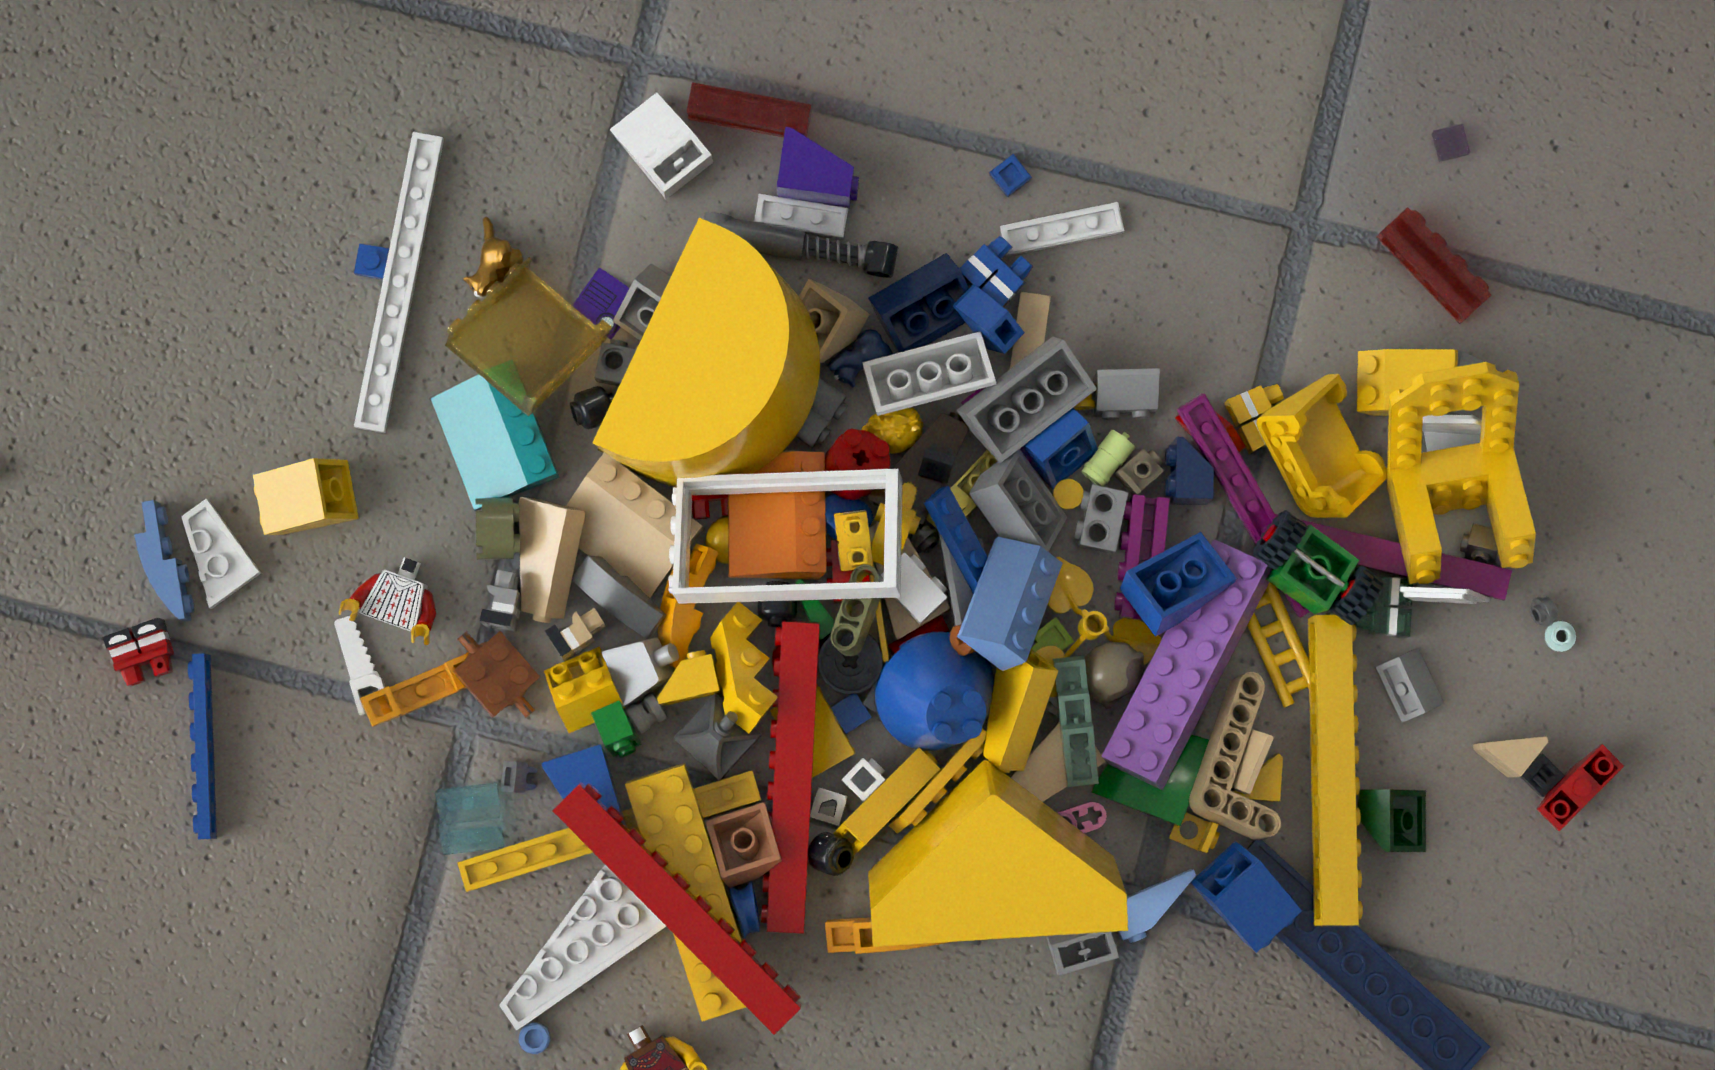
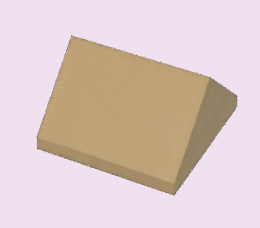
M1544 736L1473 744V748L1476 753L1506 777H1521L1546 746L1548 738Z

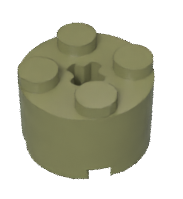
M475 498V505H482V511H476V547H482L483 553H476L477 560L514 559V553L520 552V534H514L513 522H519V503H513V498Z

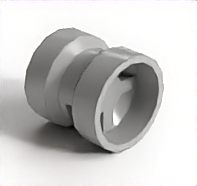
M653 692L645 696L643 702L632 704L626 708L641 734L648 731L653 723H661L668 718L662 706L658 704V700Z

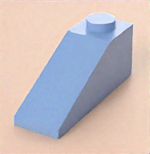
M1189 869L1127 896L1128 931H1117L1120 939L1123 941L1128 939L1130 943L1147 937L1145 931L1152 929L1196 876L1194 869Z

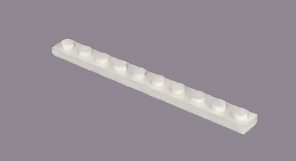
M418 132L412 133L354 427L358 429L386 433L444 143L443 137Z

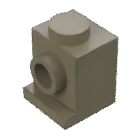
M1143 448L1116 472L1115 477L1132 495H1138L1164 472L1160 467L1164 463L1153 450L1147 453ZM1143 464L1147 466L1148 473L1140 475L1137 472L1138 465Z

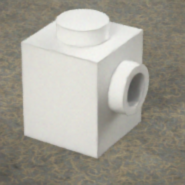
M862 758L846 774L842 781L864 802L885 780L881 776L885 770L873 758L868 762Z

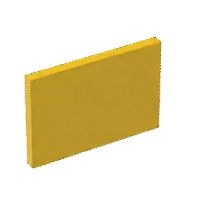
M818 684L816 691L812 778L856 754L854 747L849 742ZM775 707L770 712L774 719L777 720L778 707Z

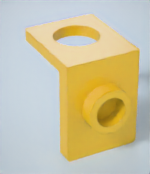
M1187 812L1182 823L1186 821L1195 823L1198 829L1197 835L1192 839H1185L1180 834V826H1173L1169 839L1202 853H1207L1209 848L1213 850L1220 835L1216 831L1219 824L1205 821Z

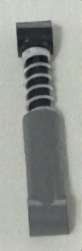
M705 212L704 220L734 232L761 254L801 260L802 255H806L808 259L812 256L816 257L817 260L821 258L827 259L828 262L835 260L838 264L846 262L849 266L857 264L859 268H864V273L876 277L892 278L894 275L898 246L891 243L869 241L868 246L860 245L859 243L853 246L850 245L849 241L846 244H842L839 240L831 242L828 238L819 240L818 236L815 239L808 238L806 231L735 219L722 213Z

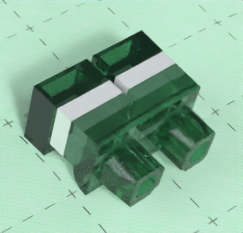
M1379 577L1384 582L1382 591L1378 593V598L1373 601L1374 604L1370 611H1367L1364 616L1362 615L1361 619L1355 622V626L1359 629L1369 630L1368 634L1408 638L1411 632L1412 609L1404 608L1411 607L1412 600L1404 597V593L1400 592V587H1413V584H1409L1408 578Z

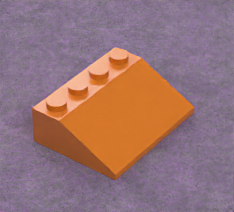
M804 451L781 452L771 462L753 474L825 471V453ZM825 491L728 494L729 577L819 580L826 573Z

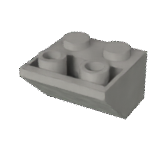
M1112 932L1046 936L1055 969L1059 976L1119 958Z

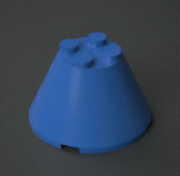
M950 632L921 634L899 646L901 649L893 655L889 662L886 661L883 665L875 689L877 712L888 732L904 745L926 751L950 748L980 735L982 726L990 711L995 680L989 661L978 652L965 656L959 655L951 645Z

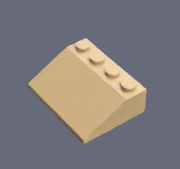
M604 452L566 505L586 511L578 548L587 555L601 556L620 576H628L651 599L671 573L674 565L670 563L669 549L671 545H674L675 535L671 533V517L676 516V506ZM692 517L690 547L704 530L703 526Z

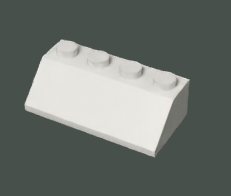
M981 331L862 362L866 383L877 416L996 385V379Z

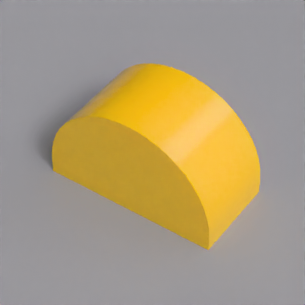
M698 218L592 442L630 471L677 487V478L753 474L785 450L807 419L815 400L820 375V350L813 321L796 292L746 240L719 225Z

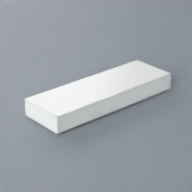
M759 194L754 222L803 230L807 234L844 239L848 208Z

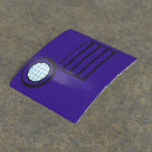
M598 268L569 311L609 339H612L621 328L613 322V319L629 287L603 269Z

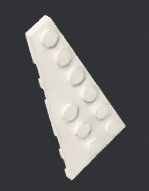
M604 865L499 1006L517 1031L664 929L666 925Z

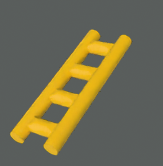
M1269 582L1256 609L1271 604L1278 620L1261 627L1255 613H1253L1247 627L1280 701L1285 708L1295 703L1291 694L1307 687L1309 689L1310 665L1307 654L1277 587ZM1283 631L1290 648L1273 655L1266 638ZM1296 660L1303 676L1286 683L1279 666Z

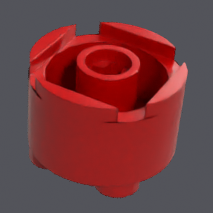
M853 428L848 429L836 439L826 452L825 471L889 469V445L871 432ZM873 489L838 490L832 492L841 498L856 500L869 495Z

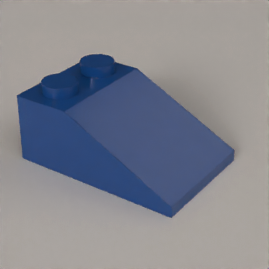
M1199 532L1126 571L1120 591L1156 637L1180 624L1236 582L1237 578L1204 535Z

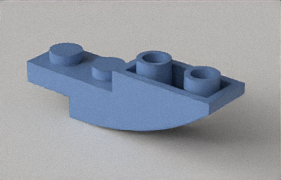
M155 500L142 502L146 532L134 534L144 571L165 606L179 620L191 621L190 613L194 612V603L191 594L187 595L185 584L189 582V572L187 565H182V560L177 558L169 559L173 549L170 537L165 535L164 525L168 524L166 509L164 506L161 507V504Z

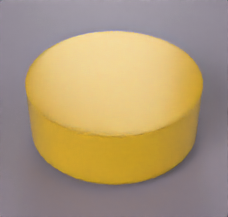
M1064 479L1055 486L1053 497L1062 509L1072 510L1082 502L1084 491L1077 481Z

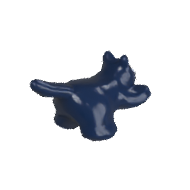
M867 329L857 336L853 349L840 352L827 364V367L834 371L836 380L849 384L854 388L856 386V376L860 370L864 369L862 362L896 353H893L889 345L882 340L881 334L878 331Z

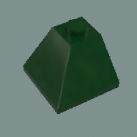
M1360 789L1358 808L1361 814L1360 822L1385 852H1426V790Z

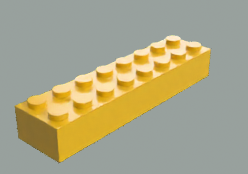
M686 763L627 781L625 787L640 833L646 839L645 847L651 853L657 850L668 861L669 864L666 868L673 875L677 872L680 873L691 885L688 890L696 898L699 895L704 897L713 907L710 912L717 920L723 917L735 929L732 935L739 942H742L743 939L725 883L720 875L713 846ZM674 935L701 1021L703 1022L746 1008Z

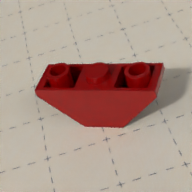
M1603 744L1599 745L1564 774L1565 776L1546 794L1537 807V811L1557 831H1561L1624 765Z

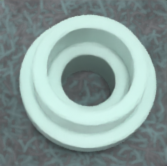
M1554 622L1545 631L1546 644L1554 651H1567L1575 644L1576 632L1567 622ZM1559 630L1566 634L1564 642H1560L1556 638Z

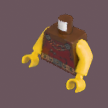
M643 1025L627 1034L635 1051L624 1057L625 1062L620 1067V1070H710L702 1062L691 1045L674 1036L666 1037L663 1034L652 1041Z

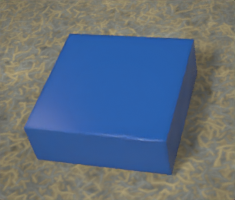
M1014 154L989 172L990 176L1007 197L1032 179L1031 175Z
M856 693L849 695L831 707L846 734L872 718Z

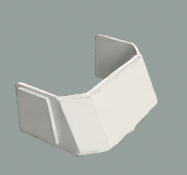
M1474 415L1424 416L1422 431L1425 436L1427 452L1480 443L1482 420ZM1480 505L1478 508L1471 510L1464 508L1451 510L1442 515L1433 514L1442 553L1451 556L1465 557V552H1461L1460 547L1464 533L1470 535L1473 523L1491 528L1486 505ZM1418 583L1417 587H1400V592L1404 593V597L1413 601L1477 604V602H1490L1491 599L1470 589H1454L1432 583Z

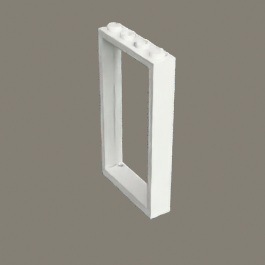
M899 469L729 474L698 478H677V487H673L672 502L676 506V516L671 517V533L675 535L674 545H671L669 549L670 563L674 565L673 575L668 577L669 593L673 594L679 604L901 597L902 477ZM885 489L884 582L689 587L692 495Z

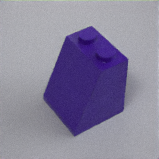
M785 127L777 181L778 197L850 209L851 200L857 201L859 177L854 176V167L793 128Z

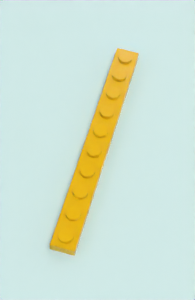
M753 770L694 788L703 818L762 800ZM633 808L622 811L627 829L630 831L632 828H635L640 833ZM566 828L457 862L465 891L468 892L593 852L570 828Z

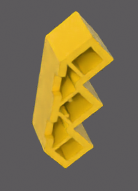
M737 602L721 620L711 635L710 641L712 649H715L717 659L715 667L719 687L722 688L724 695L725 715L729 711L736 713L738 716L736 724L750 734L778 697L756 680V677L770 659L748 641L762 619L742 603Z

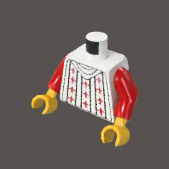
M404 557L398 574L387 570L374 574L361 584L349 599L341 602L339 615L344 610H350L352 613L349 621L356 620L358 609H361L360 614L410 631L412 643L415 642L416 637L424 636V645H428L430 643L429 632L436 617V609L433 595L428 590V586L415 581L421 563Z

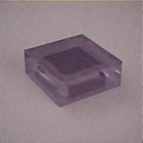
M1463 124L1434 130L1431 133L1439 162L1469 155L1470 149Z

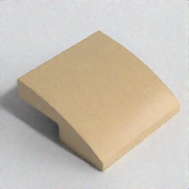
M1251 729L1231 789L1243 794L1251 793L1274 739L1273 736Z

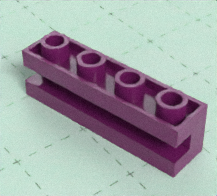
M1133 494L1130 497V502L1126 501L1123 520H1128L1127 532H1122L1120 550H1125L1124 562H1119L1117 580H1122L1123 582L1126 571L1165 551L1170 498H1147L1144 495ZM1116 592L1114 610L1119 611V618L1143 621L1123 593Z

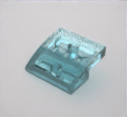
M498 782L436 790L435 795L440 821L439 832L443 855L505 847Z

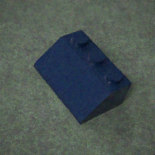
M945 253L870 296L868 299L897 352H904L926 346L966 323L953 305L969 288L961 270L950 256Z

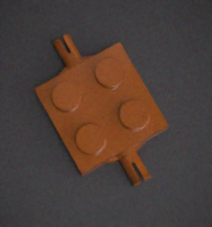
M468 631L457 639L469 654L453 673L492 718L504 708L513 704L525 718L535 711V708L523 696L528 687L538 680L540 676L501 631L489 641L479 645L470 636Z

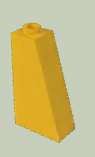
M1032 649L1025 663L1004 671L996 667L983 756L1004 773H1010L1011 770L1024 771L1059 671Z
M918 748L833 834L848 839L852 844L853 854L855 855L940 770L935 757L928 751H922Z

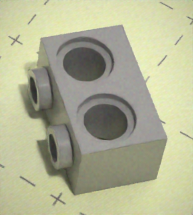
M1093 484L1089 492H1083L1080 509H1085L1083 521H1077L1074 538L1079 539L1078 547L1109 554L1116 552L1128 492ZM1100 496L1107 497L1111 502V509L1107 512L1099 511L1095 506V499ZM1092 526L1101 527L1105 532L1104 540L1100 542L1093 541L1089 537V528Z

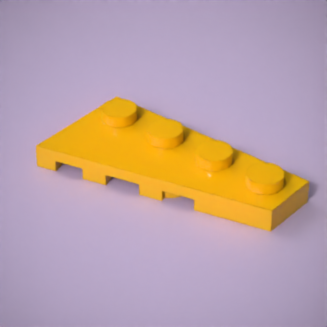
M982 728L980 735L967 740L947 761V765L944 768L942 767L927 783V787L906 806L907 809L888 826L897 834L911 823L916 826L927 815L924 808L929 802L932 801L936 804L948 791L944 788L950 779L956 782L968 769L964 766V763L970 757L976 760L984 751L985 744L983 742L986 739V731Z

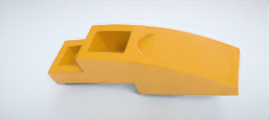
M695 544L689 562V587H704L709 574L715 569L716 558L719 552L709 547ZM667 581L660 607L666 616L658 626V639L662 647L672 643L677 648L679 659L670 663V666L677 668L680 661L685 660L687 657L688 646L693 635L700 628L703 613L694 609L696 603L679 604L673 594L669 593V581Z
M871 917L833 919L825 922L828 953L855 951V954L875 953L949 943L873 947Z

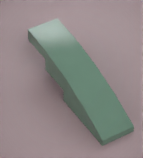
M1084 655L1053 659L1054 667L1059 670L1055 684L1067 786L1099 784L1094 728L1091 718Z

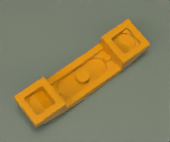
M469 652L391 687L387 686L361 697L360 701L372 727L406 715L465 689L466 687L453 671L465 661Z

